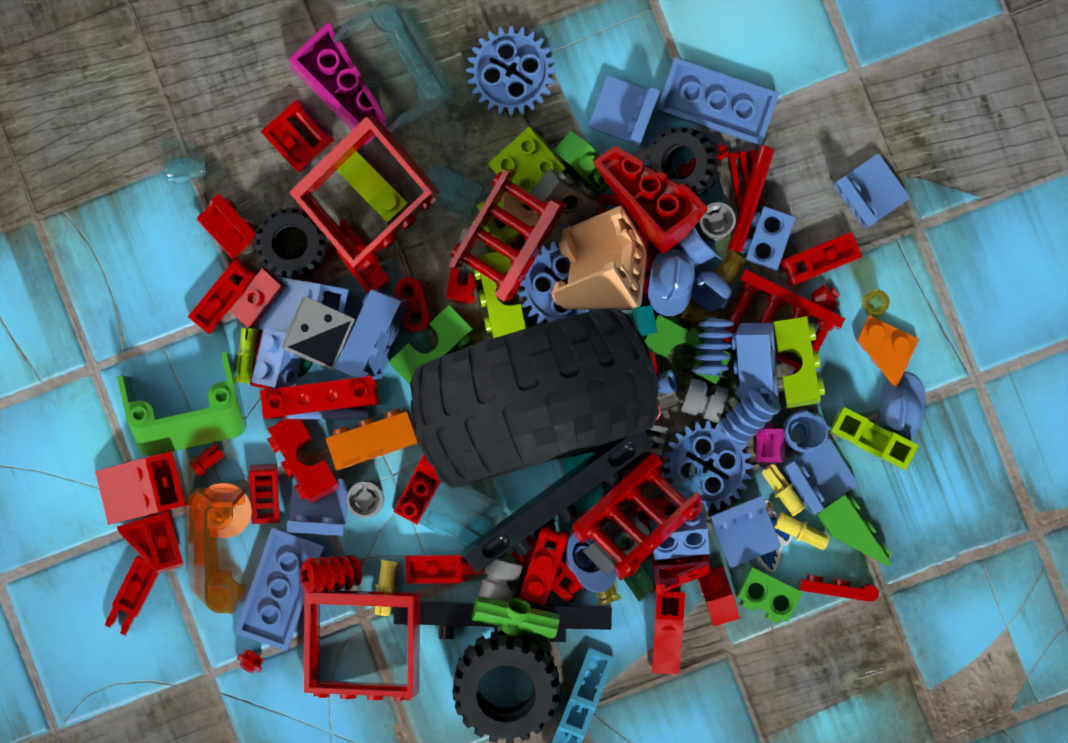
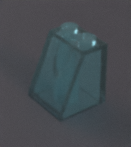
M441 482L418 523L465 548L504 520L507 513L503 511L505 505L470 485L451 488Z

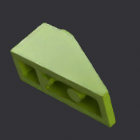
M357 151L336 170L388 225L409 207L408 203Z

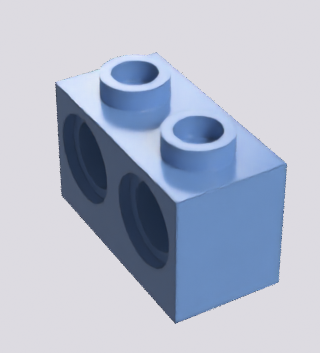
M763 207L761 212L756 211L750 226L755 228L752 238H746L741 252L746 254L744 261L774 272L777 271L796 217L767 207ZM767 218H773L778 222L779 228L777 232L771 233L765 229L764 222ZM764 244L769 248L770 254L768 258L761 259L756 255L755 248L757 245Z
M700 511L693 520L688 519L653 551L654 561L710 554L705 512ZM649 517L651 534L659 525Z

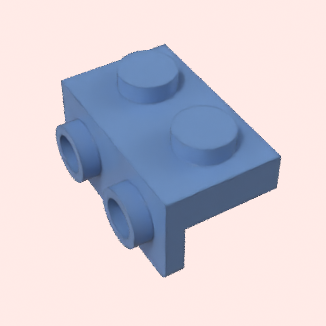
M264 328L251 380L252 383L273 388L296 385L302 357L281 348L287 333Z

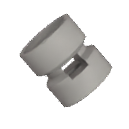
M711 203L707 205V212L697 223L698 230L707 240L719 241L726 238L734 229L736 223L735 213L725 203Z
M691 377L681 411L694 416L702 413L703 419L718 423L729 389L716 384L708 387L706 381Z
M369 481L359 482L352 486L347 493L346 499L349 510L354 515L362 518L376 515L381 511L385 501L384 492L380 486Z
M502 559L493 561L485 568V573L488 577L482 580L479 595L504 602L515 598L517 588L514 586V582L519 581L523 565Z

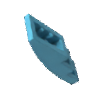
M588 648L552 743H582L593 713L598 705L615 659L614 657Z

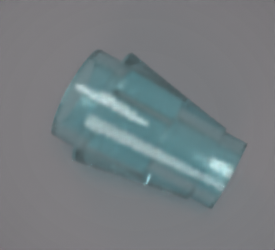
M171 157V160H165L167 182H174L175 185L205 177L204 160Z

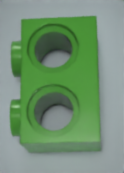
M750 566L736 597L741 599L740 605L752 611H755L756 607L766 611L764 617L779 624L781 619L786 622L789 621L803 592ZM752 583H760L763 588V592L758 598H751L748 594V588ZM779 595H784L788 601L786 608L783 610H776L773 606V600Z

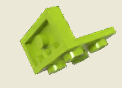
M528 127L489 162V166L496 174L508 169L516 171L517 173L512 182L531 193L549 168L557 173L561 171L566 172L569 169L533 127Z

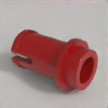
M213 443L212 446L197 457L192 456V460L188 464L197 476L202 473L205 475V471L224 458L225 455L216 443Z

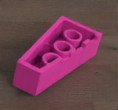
M328 22L289 58V68L351 130L366 116L377 117L386 127L387 118L369 88L365 85L343 44L334 33L331 24ZM373 134L365 142V145H367L376 135Z

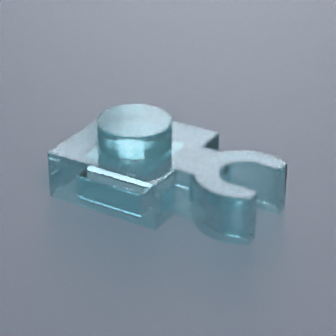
M698 461L691 465L689 478L681 474L673 485L687 499L696 492L699 495L703 493L704 489L699 487L698 484L706 481L711 474V470L708 469L705 475L698 476L695 472L699 464ZM666 495L665 498L668 499L669 501H671L672 503H674V502Z

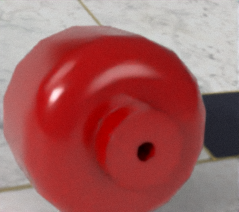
M824 284L812 292L811 302L832 312L840 306L838 299L840 293L835 287L831 289L828 285Z

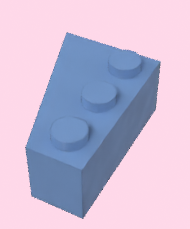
M371 289L363 299L362 310L334 369L356 378L373 376V380L382 379L409 301L380 289Z

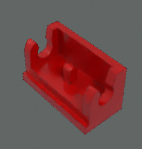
M450 267L447 300L475 305V279L473 274H469L467 285L465 279H462L459 285L460 272L458 268Z

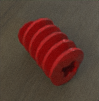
M355 555L308 558L301 565L300 582L305 593H311L313 590L317 593L323 590L331 592L333 589L334 591H341L342 589L351 590L353 585L359 586L362 581V566Z

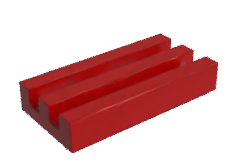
M756 149L740 153H730L728 155L737 209L741 207L742 195L736 159H741L745 189H747L750 179L747 157H751L752 167H754L757 158ZM763 189L757 206L765 205Z

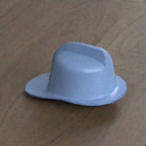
M696 225L686 238L676 245L677 250L684 252L690 257L694 269L715 256L722 260L719 254L703 238Z
M670 249L664 254L659 253L652 263L648 286V300L653 309L664 316H675L683 312L689 305L692 296L695 275L694 265L690 257L684 252Z
M903 373L896 388L892 387L888 380L886 381L881 392L878 414L881 428L894 432L906 439L916 434L923 421L925 389L920 380L913 375Z
M572 533L567 541L565 551V563L568 569L576 575L581 585L589 591L596 593L607 591L616 581V570L614 569L605 575L583 552L594 539L588 538L582 544Z

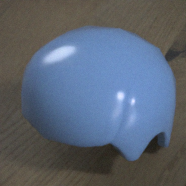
M702 272L694 278L691 298L702 308L710 312H716L720 307L724 309L731 301L732 291L723 276L715 272Z
M801 410L788 416L783 424L785 441L792 449L799 452L815 450L823 446L828 438V425L821 414Z

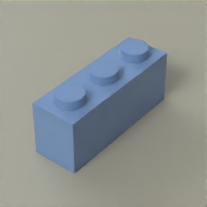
M740 323L737 333H733L732 348L737 350L738 357L734 361V374L739 375V384L736 385L737 401H741L744 396L749 397L748 393L751 389L759 391L762 387L771 391L779 400L774 323Z

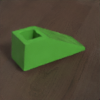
M843 494L825 505L823 510L816 513V516L831 537L889 567L892 565L888 559L892 556L883 542L877 543L873 537L876 533L875 529L867 519L865 521L861 519L857 513L861 509L852 496L847 498Z

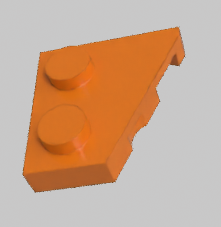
M870 315L867 317L856 340L894 388L898 386L919 341L918 338Z

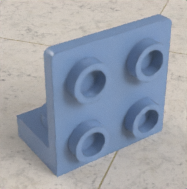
M607 76L590 119L589 128L640 146L660 90L652 87L646 90L612 76Z
M876 154L833 184L864 230L909 199V195L880 154Z
M827 439L823 446L810 452H805L782 466L806 507L814 515L823 510L825 505L858 485L831 439Z
M294 476L290 520L287 521V532L345 535L346 499L349 481L347 479H336L340 488L311 505L307 498L302 501L294 486L299 483Z
M763 495L709 517L730 567H735L781 548L780 541L765 506L767 504Z

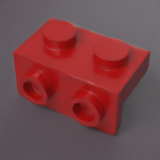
M218 193L210 200L208 208L196 220L230 258L235 259L254 242L256 237L255 227L247 218L244 217L242 219L238 215L236 206L229 198H223Z

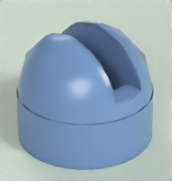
M668 370L657 375L658 392L669 394L678 390V381L673 371Z

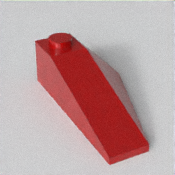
M613 146L593 161L594 166L641 230L662 254L685 239L708 210L707 206L689 187L682 183L679 185L667 178L666 174L660 171L657 173L643 165V161L616 146Z

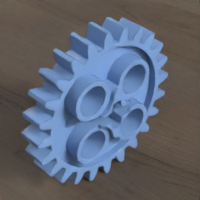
M510 26L509 32L505 34L503 29L499 27L498 36L495 37L489 31V41L487 42L480 38L479 43L482 48H472L473 53L477 56L476 58H468V62L474 65V67L466 69L467 74L474 75L473 78L468 80V85L477 86L472 91V94L478 95L481 93L482 96L479 99V104L488 101V111L497 106L498 115L500 116L504 109H508L510 117L513 116L514 109H518L519 113L524 115V107L528 106L531 111H534V101L539 104L544 103L540 96L541 94L550 96L551 92L546 88V85L555 84V81L548 76L556 74V69L549 68L548 66L553 64L555 59L546 58L551 49L550 47L541 49L544 39L541 38L535 42V32H531L527 37L524 36V27L516 34L514 33L513 26ZM504 46H509L514 50V55L509 59H503L498 54L499 50ZM490 58L496 59L507 68H511L513 65L516 66V73L532 80L533 84L525 83L514 74L510 78L507 77L506 70L489 61ZM527 60H533L538 64V69L533 73H527L522 68L523 63ZM496 70L500 74V79L495 83H489L484 78L486 72ZM513 84H520L524 88V93L519 97L511 96L508 92L509 87Z
M554 241L550 243V250H547L544 246L542 247L541 255L536 257L519 286L524 288V291L517 294V297L526 298L521 308H531L527 316L531 317L534 314L538 316L537 325L543 320L551 322L577 315V309H567L566 312L560 313L554 308L552 297L554 284L561 280L568 284L569 271L564 274L557 271L556 261L565 260L569 265V270L571 263L568 257L565 258L562 255L560 248L556 247ZM545 267L551 270L555 279L544 271ZM544 278L549 283L548 291L540 292L535 287L536 279Z
M706 421L703 429H701L698 422H695L694 431L685 426L686 435L683 437L681 434L676 433L675 436L678 443H668L673 451L672 453L664 452V455L670 458V462L664 463L662 466L670 468V472L663 477L672 478L673 482L671 484L677 487L678 491L687 499L696 492L701 495V503H704L705 511H709L711 503H714L716 509L720 510V501H724L730 506L729 497L732 495L739 499L740 496L736 490L738 488L747 489L742 481L743 479H751V476L745 473V469L753 468V465L745 463V459L752 455L750 453H743L742 450L748 444L738 445L727 437L725 432L721 431L719 422L714 429L711 428L710 421ZM699 439H706L710 444V450L705 455H700L695 450V444ZM690 452L703 461H708L711 458L713 460L711 465L729 475V479L725 480L712 471L703 473V466L688 458L686 453ZM724 453H729L734 458L733 466L729 469H724L719 464V458ZM685 463H692L696 468L695 475L690 479L684 478L681 474V467ZM710 477H716L720 482L719 489L714 493L708 492L705 488V482Z

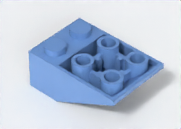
M275 276L285 287L260 318L258 330L264 331V328L287 333L303 296L346 315L350 291L348 289Z

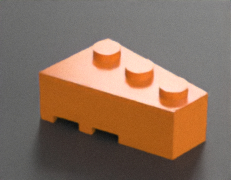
M401 408L385 413V419L375 421V418L372 417L358 422L360 426L358 428L349 430L348 426L332 431L334 436L325 439L336 470H342L418 444L419 442L409 412L402 413Z

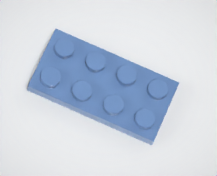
M675 57L656 111L762 146L779 93Z
M272 527L235 634L288 651L304 607V591L300 582L301 565L308 558L321 557L324 545Z

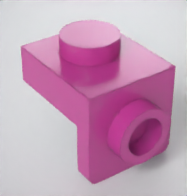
M766 423L756 434L757 462H785L784 429H774L773 423Z

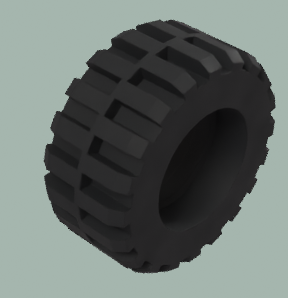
M499 631L491 632L490 638L485 639L484 636L476 639L474 646L469 645L464 650L463 657L459 658L456 664L452 690L456 712L458 715L463 716L462 722L467 728L474 727V734L481 738L486 734L489 735V741L495 743L498 742V738L506 739V743H514V738L520 737L521 741L530 739L531 732L534 731L535 734L541 732L544 729V723H550L554 717V709H557L559 703V672L557 666L554 665V658L551 653L544 651V645L541 642H532L530 635L523 633L522 637L509 634L500 635ZM498 666L517 667L531 678L533 684L532 694L524 703L510 708L498 707L488 702L481 694V678L489 670Z

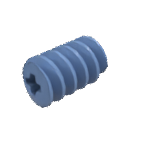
M704 317L707 321L699 323L698 327L706 332L697 334V338L704 343L696 345L695 348L703 354L694 357V360L700 363L701 366L694 367L693 372L725 377L720 372L728 370L729 367L722 364L721 361L730 359V355L724 353L723 349L731 348V344L724 341V338L733 336V333L725 329L726 327L733 326L734 322Z
M764 387L760 388L759 391L751 389L748 393L749 397L744 396L741 399L742 404H735L734 411H728L726 414L727 418H721L719 421L720 427L727 437L738 445L747 443L781 409L775 395Z

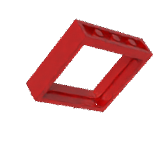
M366 116L289 193L353 268L363 266L366 268L377 259L376 253L379 250L388 248L397 240L395 235L402 228L406 230L416 222L415 216L421 210L426 211L436 203L435 197L441 191L379 119ZM375 134L422 188L424 193L360 252L312 194Z
M314 590L311 593L304 592V693H313V696L319 698H328L330 694H340L341 699H356L357 695H366L367 700H383L384 696L394 697V701H411V697L420 693V593L332 590L331 592L323 590L320 593ZM320 604L408 607L407 684L320 680Z

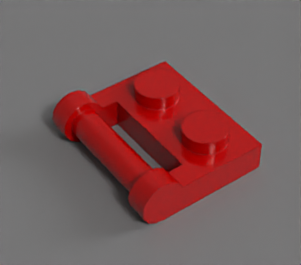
M297 99L269 123L261 133L299 174L323 151L328 149L335 142V139L330 134L326 135L303 109L304 105ZM292 116H295L319 142L313 148L288 121Z

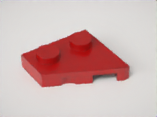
M169 511L116 526L118 533L157 574L184 566Z
M653 552L651 553L656 594H661L710 573L708 554L654 561Z

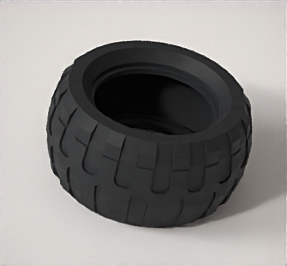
M605 308L565 317L455 351L419 366L410 382L412 422L421 450L429 464L433 465L438 479L451 488L462 487L640 433L653 428L659 414L657 376L649 348L640 332L636 330L631 317L617 308Z

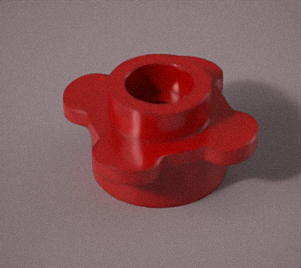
M245 649L243 654H239L237 660L240 661L239 666L251 674L254 671L261 672V665L264 660L254 652Z

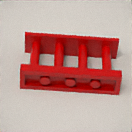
M513 169L500 171L492 182L494 187L463 242L458 243L452 250L450 257L453 259L449 264L450 267L458 268L462 267L463 263H466L497 283L496 287L499 289L494 296L502 301L513 298L567 206L566 203L559 199H553L550 202L546 201L544 203L513 183L512 179L517 173ZM505 191L539 212L538 216H540V219L536 226L532 225L530 227L498 206ZM491 215L524 235L526 243L521 250H515L484 230ZM477 239L510 259L512 266L508 273H500L470 253Z
M745 269L739 279L740 282L744 283L742 286L744 291L729 319L734 322V325L726 327L725 330L736 333L753 295H757L759 291L768 295L767 300L769 301L759 323H771L779 306L782 307L783 304L794 308L792 319L808 318V316L819 320L817 323L819 327L815 333L816 340L811 341L813 351L819 352L828 332H832L833 328L841 329L846 318ZM732 337L724 338V341L732 344ZM776 349V361L794 369L792 374H796L802 367V361L801 364H798L786 358L787 353L778 354Z
M373 376L260 390L263 419L285 418L288 415L380 405L377 380H373Z
M654 452L572 525L574 536L582 544L588 538L594 539L618 562L615 570L620 581L626 576L633 575L647 556L688 519L693 520L701 511V495L696 492L689 499L683 496L662 476V460ZM649 483H654L679 506L670 517L667 518L641 494L642 489ZM628 502H635L659 525L648 537L621 512V508ZM608 520H614L639 544L628 555L601 531V526Z

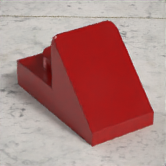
M724 566L710 569L709 574L699 577L698 581L713 627L740 619Z

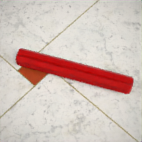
M762 145L759 149L728 244V248L732 251L741 252L744 248L775 152L772 147Z

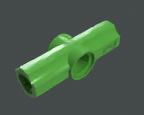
M478 596L474 603L472 620L500 626L503 632L509 635L520 636L527 632L554 638L558 630L560 614L531 608L528 602L518 598L504 602Z

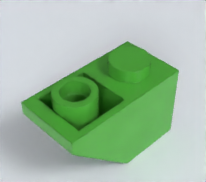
M570 131L553 152L569 169L600 194L608 185L593 164V161L600 155L588 142Z

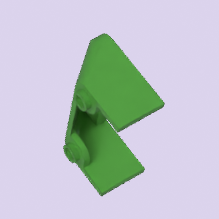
M221 353L227 381L216 383L210 388L208 392L210 408L156 419L154 410L148 402L134 401L129 376H117L126 420L141 453L147 456H154L236 438L245 432L247 421L239 385L236 381V371L231 353Z

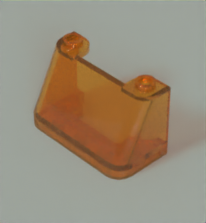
M199 488L188 498L189 589L199 601L215 613L233 614L246 598V584L237 583L232 577V570H218V530L228 527L233 519V508L245 503V489Z

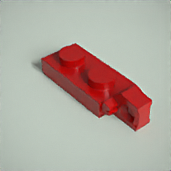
M461 555L405 556L406 584L462 583V581H469L468 575L476 574L464 556ZM483 569L477 574H483Z

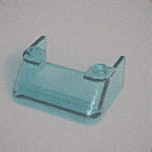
M385 4L347 21L333 39L336 43L374 24L380 31L387 33L417 83L415 91L421 105L402 113L387 128L392 133L447 105L454 96V89L410 13L403 7Z

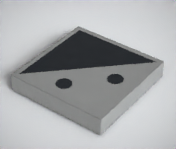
M303 296L281 348L333 371L355 319Z

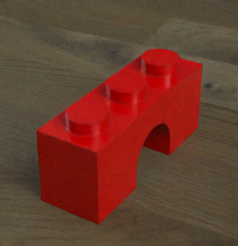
M286 418L268 428L271 437L267 438V441L274 453L280 451L285 460L280 463L288 477L291 475L295 476L299 484L294 487L302 501L307 498L312 505L340 488L325 460L312 466L304 465L299 461L298 455L301 448L312 442L311 436L301 419Z

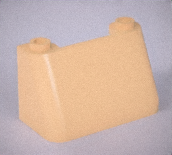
M622 206L562 230L559 248L565 258L568 257L571 263L568 284L566 285L562 280L554 284L552 297L556 305H561L564 309L589 310L605 308L631 310L641 306L647 256L646 248Z

